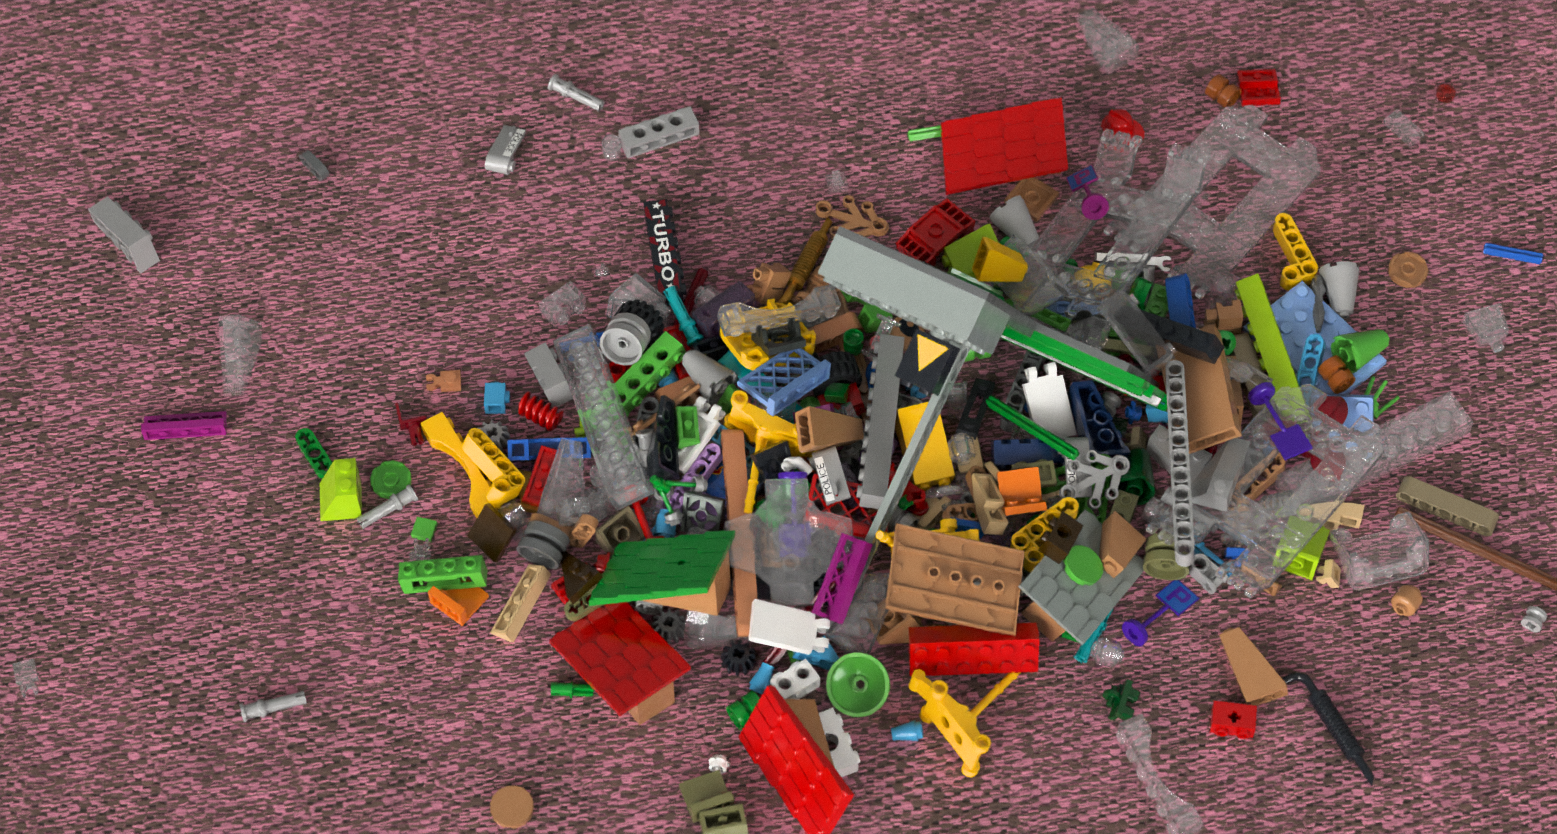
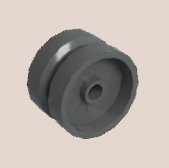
M535 520L529 521L524 531L526 537L521 538L516 548L517 552L533 564L545 566L547 569H557L563 558L561 553L567 550L570 538L563 531L548 523Z

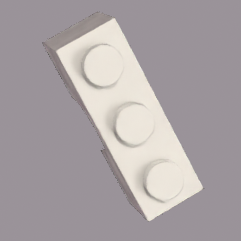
M833 708L820 712L819 716L826 740L832 741L837 745V748L830 752L835 769L841 777L857 772L860 758L857 751H853L850 746L852 741L849 733H844L843 721L840 714H836Z

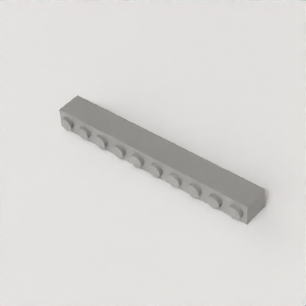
M880 334L879 342L875 341L873 353H876L877 357H873L871 369H875V373L871 372L870 384L873 385V388H869L868 400H871V404L867 405L866 416H870V418L865 421L864 432H868V435L863 437L862 448H865L866 452H862L860 464L864 465V469L860 468L858 481H862V485H858L856 497L860 498V507L879 509L888 490L900 378L896 377L895 374L902 361L905 337Z

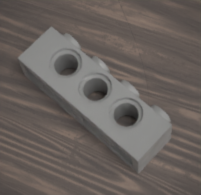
M691 106L680 108L675 112L662 114L657 118L644 120L639 124L626 126L618 130L619 142L628 159L699 135V123Z

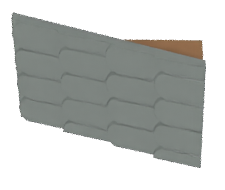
M1085 509L1076 519L1084 526L1073 546L1083 545L1089 547L1099 556L1102 524L1093 514ZM1045 555L1018 586L1032 599L1021 614L1031 623H1037L1038 630L1052 642L1067 631L1083 645L1144 571L1143 560L1139 556L1134 555L1125 569L1115 578L1111 577L1103 569L1101 579L1088 586L1086 584H1077L1071 580L1064 569L1066 567L1065 562L1063 563L1062 561L1058 564Z

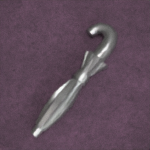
M1318 274L1313 277L1310 286L1315 295L1312 312L1316 333L1321 332L1325 312L1322 302L1326 291L1323 285V278Z

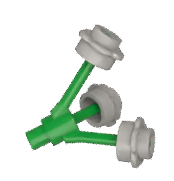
M656 475L650 478V482L654 487V497L658 501L662 500L669 511L664 514L665 523L671 526L681 523V518L684 516V513H681L679 508L672 509L669 500L671 495L674 494L672 486L691 487V491L698 493L706 492L708 482L704 479L703 475L694 476L691 482L664 480Z

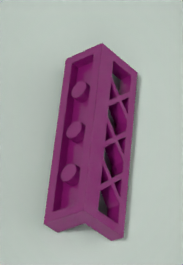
M227 412L144 416V423H141V432L144 440L227 435Z
M841 533L811 613L843 625L873 544ZM846 541H852L850 551L845 553L844 546ZM843 561L842 571L837 572V564ZM835 580V590L830 593L829 585ZM825 601L829 605L826 614L820 612L821 606Z

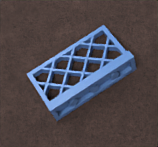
M802 348L777 354L738 380L737 385L767 406V413L774 416L828 380L831 363L827 360L820 362ZM795 352L800 358L789 357V355ZM786 363V367H775V364ZM789 363L801 364V368L789 367ZM804 364H812L814 367L804 368ZM772 372V376H761V373ZM775 373H787V377H775ZM790 373L801 374V376L798 378L790 377ZM758 382V386H750L747 383ZM761 382H771L773 387L761 386ZM776 383H787L785 387H776ZM761 392L773 393V395L766 398Z

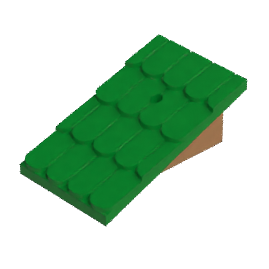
M735 530L706 531L705 534L621 542L614 549V554L608 561L606 569L602 574L603 578L593 589L589 599V606L645 601L718 616L731 589L729 548L735 538Z

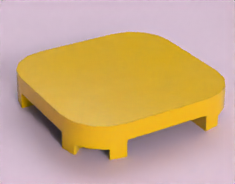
M775 298L767 299V306L735 315L732 310L725 312V317L720 322L721 339L740 364L752 371L777 355L769 356L760 346L752 341L751 334L756 333L757 326L762 325L763 329L768 330L788 325L789 318L794 317L795 321H799L801 336L806 340V346L802 349L810 355L815 350L816 334L814 330L809 331L794 313L795 306L790 302L787 305L776 303ZM786 334L778 337H788V335ZM795 352L789 355V357L800 358ZM776 363L775 367L784 366L786 363Z

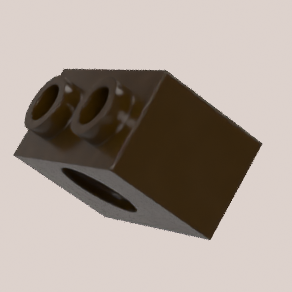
M1063 511L1058 517L1053 516L1047 525L1050 528L1049 531L1046 530L1039 540L1042 543L1038 551L1060 564L1069 554L1084 525Z

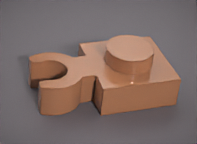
M460 370L440 371V376L434 374L426 375L427 381H433L432 384H426L428 391H433L437 387H441V392L462 391Z

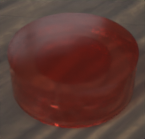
M1449 84L1438 86L1436 98L1439 101L1449 103L1455 98L1456 90L1453 86Z

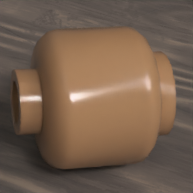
M1402 585L1391 599L1394 611L1403 616L1414 615L1423 602L1420 590L1413 585Z

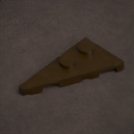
M565 551L561 553L563 556L561 565L567 598L572 604H575L603 576L596 569Z

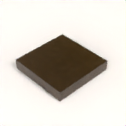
M488 503L483 507L467 536L495 563L500 561L517 529L497 509Z

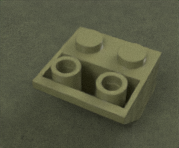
M742 804L699 812L702 834H748Z

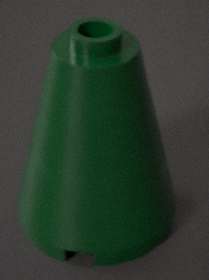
M1135 448L1130 451L1127 457L1130 468L1126 474L1121 475L1118 491L1122 490L1139 496L1137 505H1143L1152 500V497L1155 496L1156 488L1150 453L1143 448Z

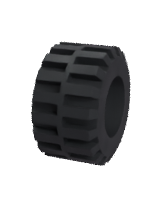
M629 300L626 304L623 303L615 315L631 313L639 316L647 323L651 331V340L643 352L645 353L663 334L664 324L662 322L664 320L663 317L659 316L660 312L653 309L654 306L652 304L649 306L646 301L634 300L632 302Z
M838 351L817 358L820 362L823 360L830 362L831 368L829 379L813 389L816 397L825 394L827 387L832 383L852 384L856 382L857 387H860L862 376L853 354Z

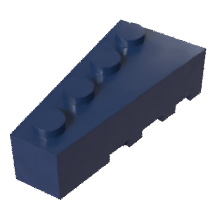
M1093 380L1073 382L1068 391V398L1078 437H1088L1089 451L1095 450L1098 454H1107L1111 458L1116 455H1123L1127 458L1130 450L1128 446H1125L1120 431L1116 429L1112 422L1113 418L1110 412L1108 413L1104 407V401Z
M1040 439L991 440V462L998 469H1007L1009 465L1016 464L1017 462L1033 463L1041 459L1053 460V463H1058V467L1065 466V458H1062L1057 450Z

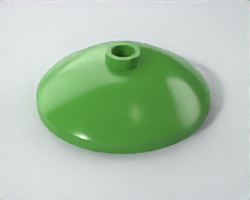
M862 652L849 653L840 657L831 666L826 679V690L831 703L837 710L848 716L864 717L875 713L884 705L890 691V678L885 666L874 656ZM859 680L864 682L863 688L858 687Z

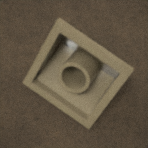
M629 505L619 510L595 531V542L606 553L611 552V558L614 554V549L621 542L643 541L645 539L641 526Z

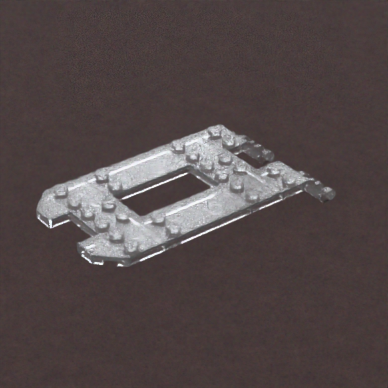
M1246 105L1244 108L1225 107L1122 219L1111 221L1103 233L1111 236L1115 230L1119 233L1116 234L1114 240L1119 243L1123 239L1121 242L1123 247H1126L1131 241L1135 244L1132 245L1130 250L1135 255L1141 249L1151 247L1164 232L1195 253L1187 262L1175 265L1167 277L1186 273L1190 281L1191 290L1194 286L1199 287L1195 292V296L1201 299L1205 294L1215 291L1272 228L1275 217L1280 213H1285L1320 174L1321 169L1317 160L1316 147L1302 137H1299L1290 148L1285 147L1259 129L1267 120L1268 115L1253 105ZM1235 157L1262 175L1263 178L1220 224L1192 205L1191 202L1222 168Z
M1105 129L1101 134L1097 157L1093 166L1099 180L1088 186L1092 194L1099 193L1108 200L1109 209L1104 217L1130 224L1095 271L1065 264L1099 220H1090L1082 213L1081 203L1087 196L1084 187L1073 192L1024 256L1028 270L1024 275L1023 281L1007 282L1014 304L1032 308L1040 296L1044 295L1071 302L1064 311L1067 318L1072 319L1076 317L1077 312L1080 310H1089L1092 315L1100 316L1111 313L1200 192L1206 163L1211 157V152L1203 150L1199 155L1197 148L1188 146L1181 152V145L1173 144L1168 152L1163 180L1152 193L1124 186L1132 176L1137 149L1142 143V137L1134 135L1131 139L1129 133L1123 134V132L1118 131L1114 135L1113 130Z
M1303 384L1297 388H1290V386L1281 387L1269 400L1286 429L1299 424L1313 447L1308 452L1322 460L1276 514L1243 495L1280 453L1270 435L1282 430L1266 405L1242 431V436L1237 437L1250 441V446L1227 512L1192 503L1194 545L1201 543L1216 526L1247 546L1238 558L1224 562L1217 569L1215 576L1223 579L1228 572L1232 573L1227 580V584L1232 586L1236 582L1234 588L1238 591L1243 588L1244 584H1249L1250 586L1245 590V595L1250 599L1257 592L1270 588L1384 455V446L1378 424L1361 415L1349 429L1318 410L1327 399V394L1312 384ZM1173 511L1167 515L1154 518L1146 528V531L1150 534H1154L1158 528H1162L1163 530L1158 534V539L1163 541L1166 538L1165 544L1168 546L1174 542Z

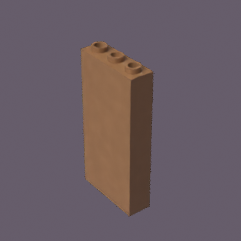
M1214 324L1199 329L1216 335L1223 344L1221 333ZM1157 344L1165 390L1166 364L1171 360H1178L1184 365L1189 454L1242 436L1224 349L1216 363L1212 364Z

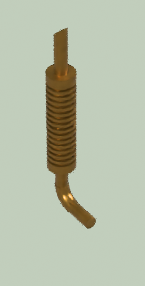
M827 217L820 230L814 231L791 271L787 290L776 303L787 304L795 290H800L804 286L828 242L826 234L833 223L830 218Z

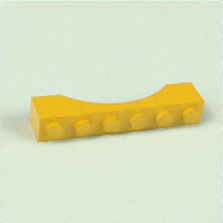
M443 412L421 422L422 432L432 448L452 456L467 472L471 481L470 508L477 519L485 504L490 503L486 495L492 484L489 479L485 480L483 477L484 473L463 451L462 443L464 440L459 432L455 433L450 417L446 418ZM491 504L495 509H497L502 514L501 506H503V504L499 506Z

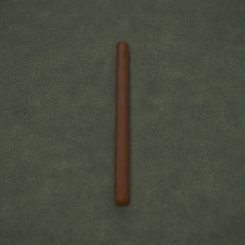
M1398 507L1395 513L1397 519L1557 591V577L1406 508Z

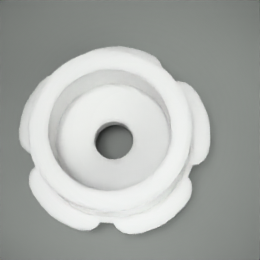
M715 755L709 759V769L712 772L719 770L723 774L726 772L727 767L730 766V763L726 761L725 756Z

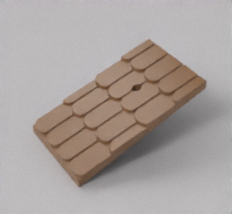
M896 523L886 609L1015 636L1020 588L1018 586L1021 584L1025 551ZM978 581L981 584L975 585L974 582Z

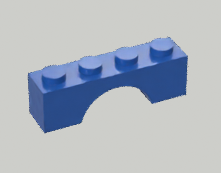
M591 437L507 440L508 459L510 461L537 459L541 445L561 450L560 458H592Z

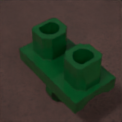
M1126 679L1125 684H1119L1118 687L1112 685L1111 689L1103 691L1102 696L1107 700L1106 705L1111 707L1108 719L1114 721L1120 718L1128 721L1132 718L1134 709L1127 706L1126 702L1135 703L1140 694V691L1132 687L1133 681Z

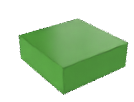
M417 517L411 537L432 542L438 525L437 521Z

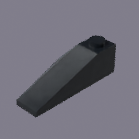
M663 395L658 406L646 458L647 467L645 471L648 479L656 475L658 478L661 477L664 480L672 481L680 479L675 401Z

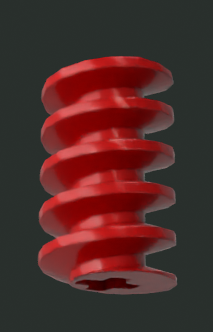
M527 391L518 405L519 415L525 416L527 420H532L535 424L539 423V426L542 428L546 427L547 431H553L561 422L563 411L557 413L558 406H554L551 410L552 404L550 402L544 406L545 400L543 398L537 402L538 396L534 395L530 398L531 392Z

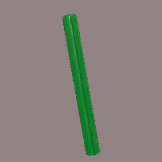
M989 396L986 399V404L989 408L1069 459L1075 460L1079 456L1077 448L998 398Z

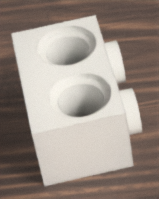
M805 658L801 662H794L783 673H776L770 680V686H775L784 699H800L820 687V677ZM801 674H805V675H807L808 677H807V678H799L798 676L801 675ZM783 685H788L790 688L782 689L780 687Z

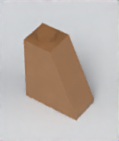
M1116 511L1102 524L1099 550L1103 569L1113 578L1125 569L1146 540L1140 532Z

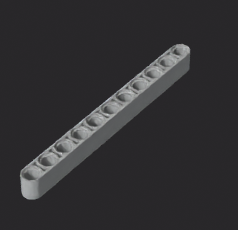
M1171 360L1166 364L1165 374L1174 549L1176 563L1186 567L1194 562V532L1185 372L1181 361Z

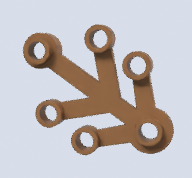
M851 195L843 198V206L848 208L852 215L831 209V204L825 200L819 201L816 204L817 216L821 218L829 216L848 222L840 225L848 230L860 226L866 229L855 232L864 237L870 235L882 237L889 231V224L885 219L878 218L870 201H864L861 204V211L867 214L870 220L863 219L855 205V199ZM839 226L830 228L829 235L831 238L834 239L835 234L832 232L837 231Z

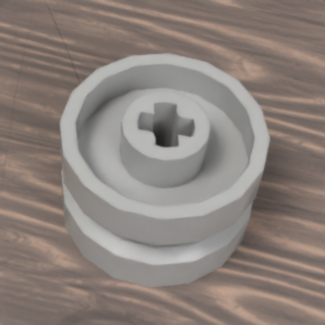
M619 313L611 319L600 338L602 353L616 364L632 365L638 362L650 342L651 331L647 323L639 316L631 313Z

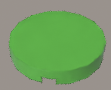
M394 460L385 461L372 471L370 476L371 487L375 494L381 498L390 499L391 494L401 492L406 489L408 484L411 486V472L401 462Z
M1083 545L1073 546L1063 560L1067 575L1077 584L1090 586L1102 577L1103 564L1101 559L1089 547Z

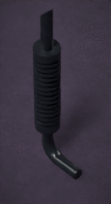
M1293 672L1283 677L1282 679L1286 685L1295 681L1305 684L1311 693L1308 700L1320 716V719L1341 751H1343L1348 762H1356L1372 787L1374 774L1362 757L1365 751L1341 714H1339L1324 689L1318 690L1312 679L1303 672Z

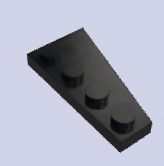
M786 440L779 441L750 454L770 494L782 483L778 479V473L786 471L782 469L781 464L785 458L792 457L788 441Z

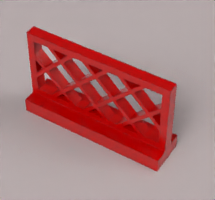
M814 473L802 524L866 538L873 523L870 518L874 517L877 512L868 516L864 508L859 506L860 502L854 493L857 492L858 485L862 484L846 481L850 496L852 495L858 505L848 511L842 501L833 503L830 506L826 505L821 497L824 494H819L815 487L816 480H819L818 474ZM819 498L825 509L819 513L810 511L811 503ZM839 503L845 514L835 517L830 508ZM858 508L866 517L860 522L854 521L850 513Z

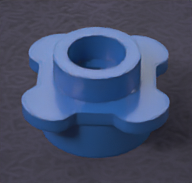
M1133 400L1130 406H1127L1125 409V417L1128 418V424L1132 425L1133 421H1139L1142 415L1141 406L1136 405V401Z

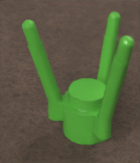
M1374 376L1371 377L1364 395L1370 394L1375 380ZM1384 380L1374 395L1375 419L1400 399L1399 396H1396L1383 407L1378 408L1379 403L1376 400L1388 383L1387 380Z

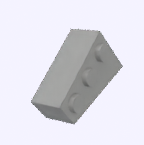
M545 342L524 353L548 401L552 404V408L574 399L572 390L575 388L570 379H565L566 371L561 363L557 364L555 359L558 356L553 347L549 349Z
M1159 424L1150 436L1146 450L1171 475L1168 429ZM1204 449L1189 454L1191 484L1212 459L1213 454Z

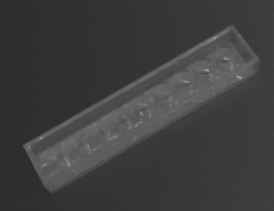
M587 324L553 340L608 499L618 511L654 494L653 486L606 357L602 353L597 334L591 325Z
M1449 391L1334 447L1341 451L1346 459L1345 469L1338 484L1332 483L1318 475L1313 470L1309 459L1278 474L1274 487L1294 516L1297 517L1299 509L1329 503L1468 435L1474 422L1453 393Z

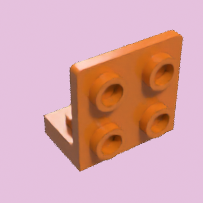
M1038 467L997 472L998 489L1005 502L1002 507L1005 516L1047 510L1046 501L1042 500Z
M461 578V583H462V582H471L469 579H466V581H463L462 578ZM433 586L428 591L430 603L461 626L489 598V594L480 587L439 590Z

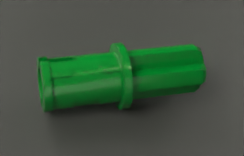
M571 681V683H551V696H570V698H573V696L591 697L594 695V689L589 684H574V681Z

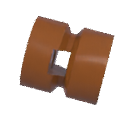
M1221 74L1213 77L1205 89V94L1211 99L1217 100V103L1225 109L1233 106L1242 92L1234 83L1229 84V80Z
M1339 355L1328 358L1318 368V373L1325 381H1328L1327 385L1334 394L1347 390L1356 380L1352 372L1348 368L1345 369L1346 364Z

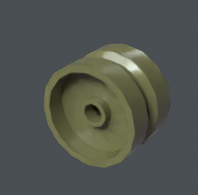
M1156 533L1146 539V555L1144 556L1143 570L1148 575L1157 579L1173 581L1183 579L1189 574L1190 566L1183 567L1175 561L1174 533Z

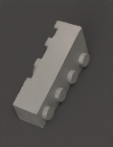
M107 196L88 209L94 223L108 238H111L119 250L123 251L130 263L134 261L136 269L140 274L160 261L151 242L153 239L151 233L147 229L143 230L141 224L137 220H133L127 210L123 211L117 201L113 202Z

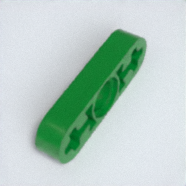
M302 428L295 435L297 445L316 475L323 479L327 471L321 470L320 462L322 461L323 465L329 469L332 461L312 430ZM302 436L308 437L310 445L307 446ZM313 450L321 452L318 457L313 458L309 456Z

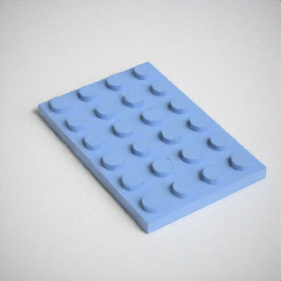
M1303 281L1271 305L1296 377L1305 342L1310 335L1319 334L1325 340L1326 347L1322 359L1323 363L1332 357L1331 343L1335 341L1334 337L1356 332L1323 301L1324 321L1321 332L1316 333L1312 312L1315 295L1312 289ZM1246 324L1243 327V331L1247 332L1249 334V337L1252 340L1256 341L1255 336L1250 335ZM1318 340L1315 343H1311L1314 347L1313 354H1316V345H1320ZM1379 353L1357 372L1352 373L1356 378L1355 382L1347 390L1339 394H1349L1383 367L1387 360ZM1314 358L1306 361L1307 368H1312L1316 364V359ZM1319 374L1314 393L1334 394L1327 385L1328 381H1325ZM1308 377L1303 378L1301 381L1302 387H1308L1311 384V378Z

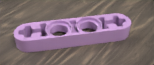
M715 443L707 445L680 482H691L694 476L698 477L699 475L696 472L701 466L706 467L705 472L701 475L704 476V479L708 480L722 461V449ZM711 452H713V453L716 452V453H717L715 456H714V455H711V456H710V453H711ZM676 486L669 502L672 509L679 508L682 513L684 497L680 494L684 495V486ZM675 501L680 502L679 505H673Z

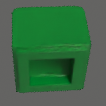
M830 384L824 394L826 402L846 403L850 384Z

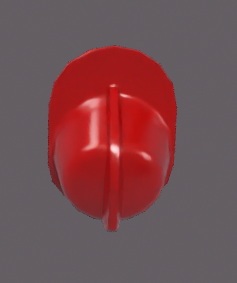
M1111 109L1101 122L1102 130L1125 146L1137 145L1144 139L1145 132L1143 127L1132 119L1131 114L1124 109Z

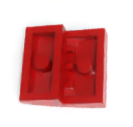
M1275 69L1237 71L1238 87L1242 90L1240 95L1242 106L1280 104L1281 97Z

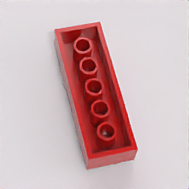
M1017 623L1015 636L964 625L908 627L910 676L917 669L924 671L926 676L1038 672L1040 639L1037 623Z

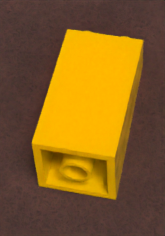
M929 402L900 408L896 411L895 430L903 456ZM939 415L910 477V481L924 491L937 484L940 487L949 485L955 476L941 415Z

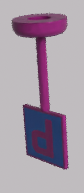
M1093 165L1066 177L1072 193L1083 187L1087 196L1081 203L1083 215L1090 220L1104 217L1109 209L1108 200L1099 193L1092 194L1088 186L1099 180Z

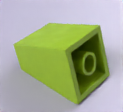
M986 224L944 248V256H942L943 266L945 268L948 267V269L950 267L955 268L977 279L972 271V266L982 237L998 242L991 225Z
M356 458L334 460L321 480V521L355 519L362 515L361 479Z
M1290 516L1272 566L1313 580L1330 530L1322 525H1315L1306 522L1302 518Z

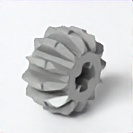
M491 419L490 424L483 422L482 427H477L501 451H503V447L508 448L507 440L510 439V434L506 425L502 426L500 421L494 424V421Z

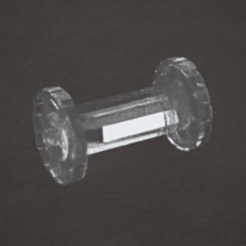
M880 313L876 315L881 320L869 350L861 349L860 352L870 357L871 360H873V357H877V354L873 353L875 341L879 342L880 334L890 335L893 326L901 327L902 323L892 319L891 316L887 317Z

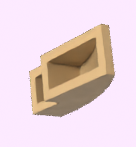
M973 473L974 502L984 534L1003 535L1008 521L1002 510L1005 502L992 474Z
M1343 502L1322 503L1299 509L1297 517L1337 531L1339 524L1359 529L1364 505Z

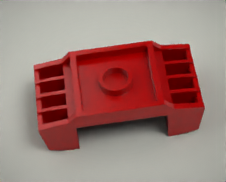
M946 198L938 205L933 206L907 229L906 233L896 242L897 250L913 259L925 261L935 266L936 256L958 237L963 238L972 233L976 220L972 219Z

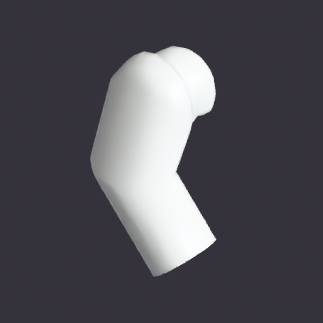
M799 456L787 457L781 464L782 469L786 472H789L791 469H799L801 472H807V476L813 470Z

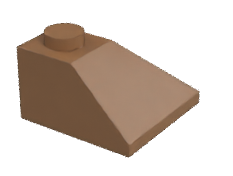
M886 600L865 615L880 645L908 643V627H924L918 615L886 609Z

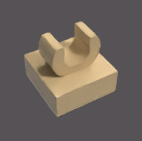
M1333 559L1325 560L1324 566L1317 567L1319 573H1324V575L1316 577V580L1320 584L1327 583L1331 588H1339L1341 569Z

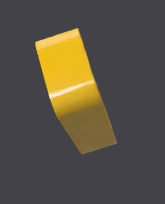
M1280 213L1275 217L1273 234L1290 263L1289 266L1283 269L1280 279V286L1289 291L1301 281L1306 285H1310L1313 277L1317 275L1318 264L1292 217L1287 213Z
M471 428L462 443V449L492 482L486 495L488 502L499 506L515 499L525 484V477L482 430Z
M1072 497L1062 499L1012 536L1010 548L1025 551L1023 567L1028 572H1031L1044 557V554L1038 551L1042 543L1039 540L1046 530L1049 531L1050 528L1047 527L1049 520L1053 516L1058 517L1062 511L1075 520L1077 519L1079 504L1076 499ZM1032 532H1039L1040 534L1035 535ZM1017 543H1021V544H1024L1025 546L1020 547V546H1017L1016 544H1017ZM1036 558L1038 561H1031L1030 559Z

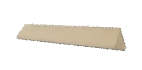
M528 564L493 626L491 634L510 642L515 641L551 576V573L545 566Z

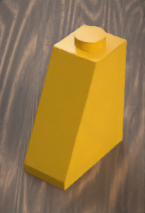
M982 237L972 266V271L977 280L985 282H1022L1024 275L1027 273L1028 265L1021 253L990 238Z

